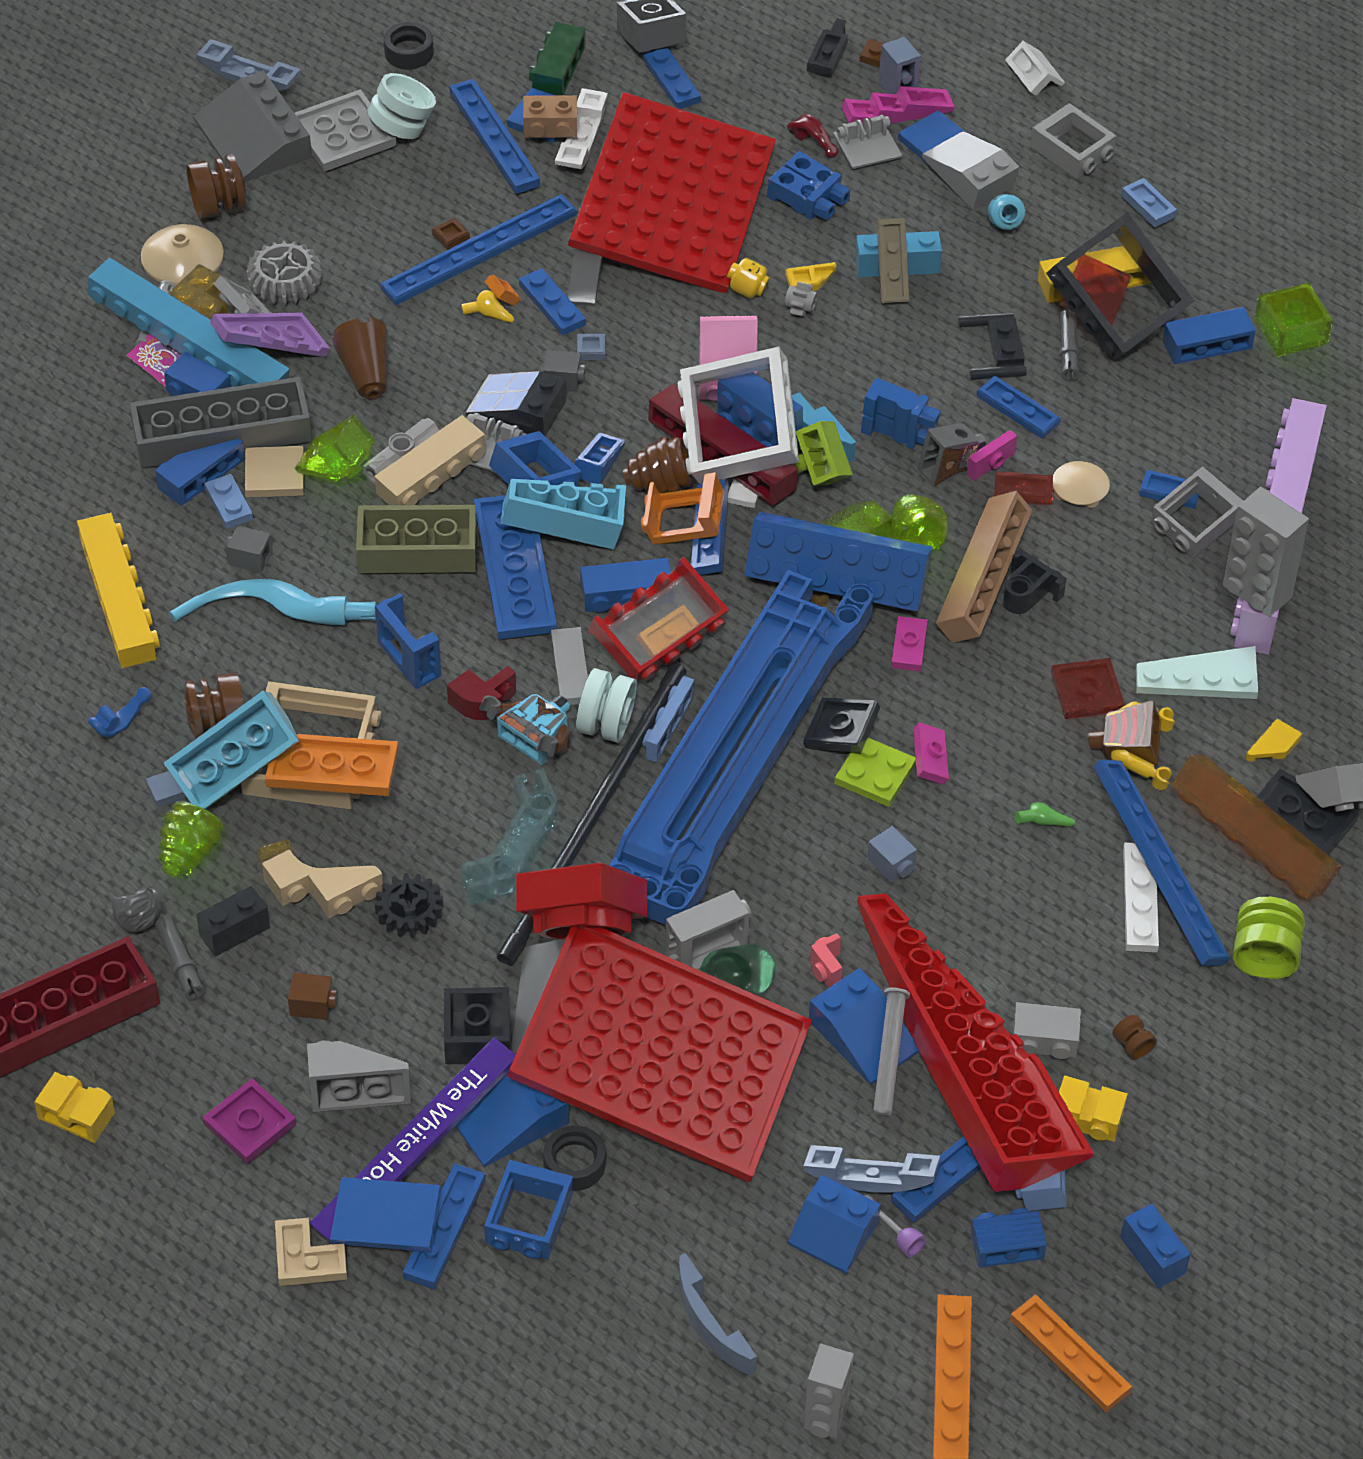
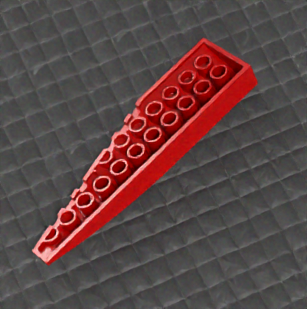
M887 894L858 896L857 903L889 987L901 988L910 992V997L905 999L903 1019L931 1076L993 1191L1024 1189L1092 1158L1094 1152L1042 1061L1035 1053L1029 1055L1023 1048L1024 1042L1017 1034L1011 1035L1003 1026L1005 1021L998 1013L994 1014L985 1007V999L956 968L950 969L945 964L946 957L939 950H932L926 943L927 937L923 932L912 928L908 924L910 918Z

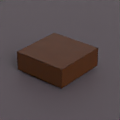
M455 218L432 228V235L447 250L470 239V233Z

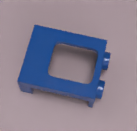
M400 593L376 605L378 644L413 687L418 689L441 677L439 638L434 632L417 640L405 627L403 595ZM396 638L399 641L402 655L390 642L391 640Z

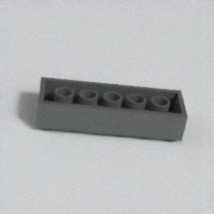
M301 377L130 403L141 468L161 465L177 454L235 439L243 441L244 452L246 448L277 447L312 441L310 417Z

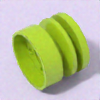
M1257 897L1241 905L1237 917V935L1233 949L1235 965L1242 972L1250 976L1268 979H1281L1291 976L1298 970L1301 960V940L1305 924L1303 912L1297 905L1276 897Z

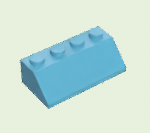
M261 691L165 761L164 764L195 810L201 813L295 745L299 740L288 716L273 694Z

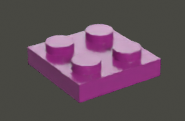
M252 1078L202 1117L203 1124L246 1164L297 1125L296 1117Z

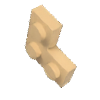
M309 1218L275 1221L279 1286L347 1280L344 1244L311 1247Z

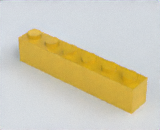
M112 513L78 520L80 541L121 668L157 660L155 648H160L156 630L150 631L149 626H153L151 614L148 608L143 609L142 604H145L142 587L136 588L135 583L138 582L135 566L128 565V562L131 561L128 545L121 544V540H124L121 524H115Z

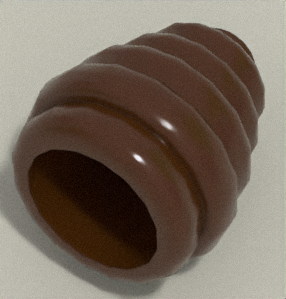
M661 437L656 443L648 444L645 451H639L636 458H630L627 462V468L623 469L627 486L633 485L636 491L645 489L648 492L650 482H654L660 494L668 491H681L683 487H689L693 479L692 474L689 475L686 468L688 454L682 440L679 437L671 439Z

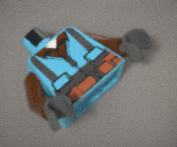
M532 694L526 699L510 703H500L493 696H484L479 710L487 711L486 716L491 720L494 717H498V736L540 765H543L548 757L564 753L567 750L570 730L567 725V715L565 712L570 709V704L563 696L557 695L552 701L548 702L538 694Z

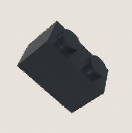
M252 886L196 914L199 936L215 957L270 929L268 907Z

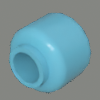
M1001 194L991 200L988 205L987 214L990 222L995 227L1011 230L1017 228L1025 218V207L1018 197L1010 194Z

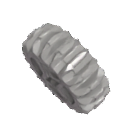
M285 240L282 244H276L273 241L270 247L263 245L262 250L255 251L254 256L250 258L248 263L247 278L251 290H253L257 297L261 296L263 302L271 299L273 305L278 301H282L284 306L287 301H292L296 305L299 298L306 301L307 296L314 295L316 288H319L321 283L322 268L318 256L315 255L313 249H307L306 244L298 246L296 241L291 244H287Z

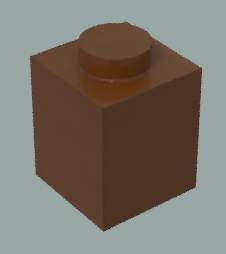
M293 973L288 996L290 1016L328 1020L330 1008L336 1009L338 990L333 989L332 976Z

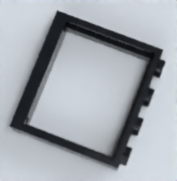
M1128 212L1046 272V275L1053 282L1052 286L1059 290L1065 298L1069 309L1077 314L1083 322L1085 330L1093 335L1099 343L1101 351H1105L1113 362L1195 301ZM1113 233L1170 307L1168 311L1125 343L1068 268L1069 265Z

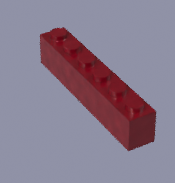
M672 384L649 399L648 421L671 437H679L684 444L683 433L687 431L680 412L684 402L678 387ZM697 400L703 459L710 461L767 448L748 433H745L729 420L724 419ZM787 464L731 478L773 506L796 490L798 468L793 464Z

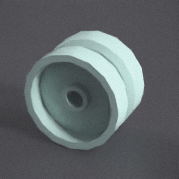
M390 73L382 78L377 88V94L373 97L367 111L373 123L385 132L403 139H414L420 136L426 124V118L431 114L436 100L432 92L419 81L402 74Z
M593 668L581 696L577 713L576 731L594 736L601 727L603 739L620 743L634 707L637 680L620 675L612 682L610 672Z

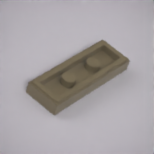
M905 218L877 219L881 303L909 302Z

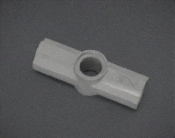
M429 418L422 419L407 432L392 435L389 438V446L363 465V473L368 478V481L375 485V475L440 431L435 422Z

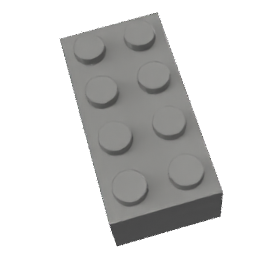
M1259 487L1237 508L1223 586L1231 593L1236 594L1251 604L1254 609L1271 617L1293 596L1309 518L1264 488Z

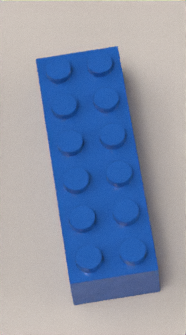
M759 512L753 521L744 576L780 583L787 570L811 578L812 590L844 596L852 585L862 583L872 588L874 603L918 611L923 602L932 547Z

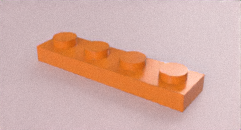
M1036 1294L1011 1313L1010 1321L1106 1413L1131 1393L1132 1386Z

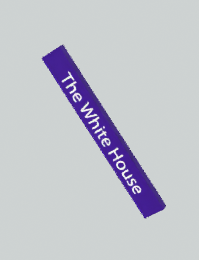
M493 1038L354 1178L400 1182L508 1073L516 1054L496 1038ZM338 1195L310 1222L311 1228L331 1245L333 1244L330 1237Z

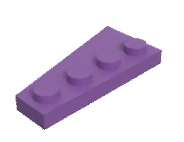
M303 313L214 314L210 321L218 336L227 342L322 357L327 356L330 347Z

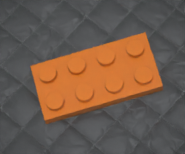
M296 734L299 742L268 764L265 776L266 787L389 796L399 751L398 741Z

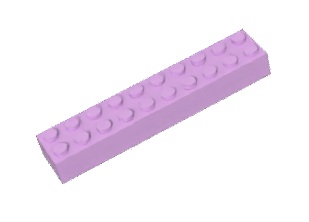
M1292 398L1290 409L1284 408L1281 425L1286 427L1285 429H1279L1275 446L1281 448H1275L1273 452L1271 466L1276 468L1275 470H1269L1265 487L1271 488L1267 491L1302 513L1327 405ZM1239 597L1234 616L1240 618H1234L1230 635L1236 636L1234 647L1245 648L1255 646L1256 652L1269 655L1279 610L1271 617H1268Z

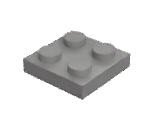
M221 275L215 281L214 285L221 291L220 298L227 304L234 305L237 308L234 311L235 314L272 313L253 292Z

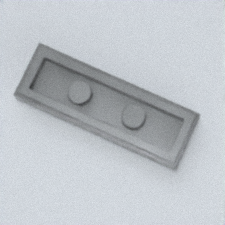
M581 627L551 630L559 695L566 698L570 705L580 704L588 679Z

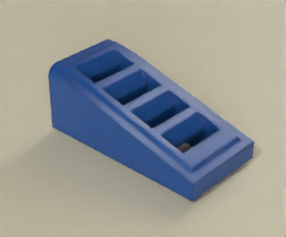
M599 433L575 460V465L582 471L580 479L590 483L601 484L624 448L625 440ZM600 445H603V446L608 447V448H611V449L609 450V449H606V448H603V447H599V446H600Z

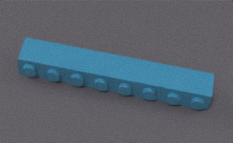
M110 257L88 277V296L95 302L108 307L119 317H124L135 324L140 330L148 332L161 343L169 345L181 354L186 352L229 374L232 387L289 378L290 369L252 345L223 341L210 324V319Z

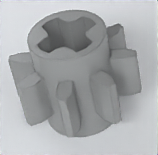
M797 282L796 287L790 286L788 288L785 306L791 307L790 314L805 316L806 311L811 313L814 311L818 293L812 291L813 285Z

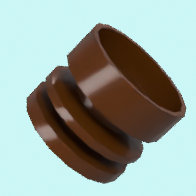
M233 154L225 156V168L220 157L214 158V171H210L205 160L186 164L189 190L199 220L218 216V203L222 202L227 213H232L233 211L232 200L237 211L246 209L245 182L242 171Z
M237 672L217 675L216 689L210 690L205 677L200 678L202 692L196 693L193 680L185 681V711L188 726L195 739L204 734V728L211 729L244 705Z

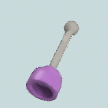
M864 1195L873 1200V1198L870 1195ZM880 1210L879 1218L898 1234L897 1244L901 1252L908 1258H911L922 1250L926 1243V1237L914 1228L901 1229Z

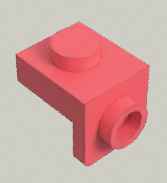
M837 933L828 938H820L811 946L810 964L812 965V971L819 982L824 981L828 988L842 980L843 967L835 958V956L840 954L841 937Z

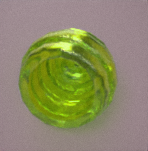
M907 494L900 497L894 505L891 517V534L897 540L931 546L932 552H934L945 542L948 534V517L943 507L930 498L916 494Z
M184 801L176 802L162 819L164 826L160 829L162 840L159 842L161 852L158 854V860L163 865L161 870L175 878H178L180 874H190L193 867L199 866L202 863V859L208 858L212 854V850L221 843L222 838L220 834L224 829L222 821L197 805Z

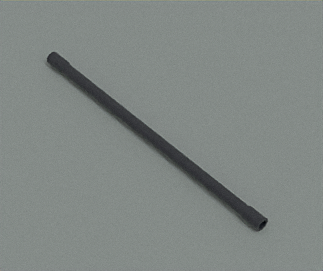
M672 663L659 684L658 690L551 869L571 866L641 748L647 730L653 728L659 709L666 706L671 688L674 685L678 686L682 677L686 675L687 671L681 664ZM522 915L515 929L509 934L497 954L499 962L508 966L514 965L533 929L532 916Z

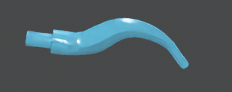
M250 579L228 583L211 589L169 612V617L176 622L208 602L228 597L253 596L269 602L283 614L295 619L325 625L346 626L347 620L376 621V601L348 602L347 596L317 598L280 580Z

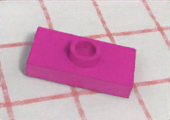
M1009 430L969 456L967 476L975 481L993 468H1000L1005 460L1015 454L1017 435Z
M898 616L891 668L921 672L927 619Z
M918 722L913 728L917 776L944 784L949 779L945 731Z

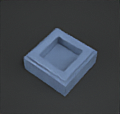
M577 334V353H580L581 360H605V334Z
M169 771L146 778L147 787L157 808L186 798V795Z

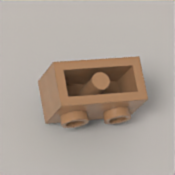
M523 96L524 138H576L577 96Z

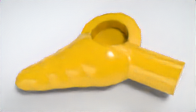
M490 290L482 291L478 295L477 301L462 304L464 315L479 312L486 317L509 323L514 322V317L500 304L497 296Z

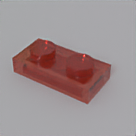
M996 471L994 496L1017 490L1026 503L1051 505L1053 476Z

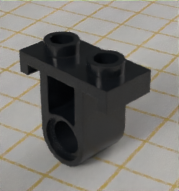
M1022 549L1017 550L1013 554L1011 575L1005 581L1003 605L1008 612L1013 614L1026 613L1048 592L1053 594L1052 600L1055 602L1064 597L1067 578L1059 571L1050 568L1035 556L1028 554Z

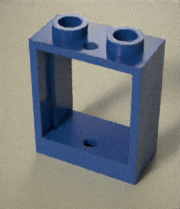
M540 431L497 442L489 466L508 485L511 479L548 481L550 485L558 486L563 482H574L575 487H578L582 473ZM536 461L550 475L539 478L525 464Z
M509 1160L484 1225L485 1243L498 1250L510 1249L521 1252L532 1259L540 1257L549 1260L573 1195V1176ZM513 1190L557 1201L545 1237L500 1226Z

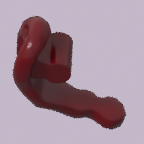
M808 113L802 114L795 121L787 124V129L794 132L796 139L799 141L811 135L824 148L827 157L833 158L838 154L837 146L831 143L830 137L823 128L821 121Z

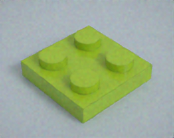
M867 738L861 753H850L835 776L834 784L890 807L916 766V757Z

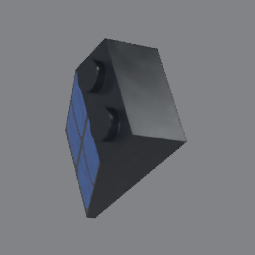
M541 371L489 374L465 414L468 416L469 414L479 413L481 416L487 417L488 421L490 418H495L496 423L498 420H501L505 424L516 425L525 434L540 431L546 437L566 403V379Z

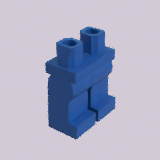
M798 151L785 163V167L782 166L768 179L767 198L775 202L779 199L789 204L796 212L805 214V217L810 220L816 215L829 220L833 216L836 204L831 201L833 200L840 205L846 204L850 199V189L841 184V174L836 171L833 173L829 168Z
M875 378L864 398L861 433L871 436L876 431L892 437L898 443H906V447L914 449L917 443L924 445L927 431L936 427L941 410L928 406V396L921 394L919 397L914 392Z

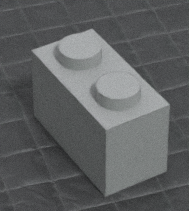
M1016 1002L1013 1035L1017 1034L1024 1042L1023 1048L1029 1055L1035 1053L1052 1055L1057 1059L1076 1058L1079 1044L1081 1009Z

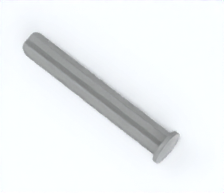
M887 988L884 990L887 1003L874 1101V1112L880 1116H890L892 1114L905 999L910 997V992L901 988Z

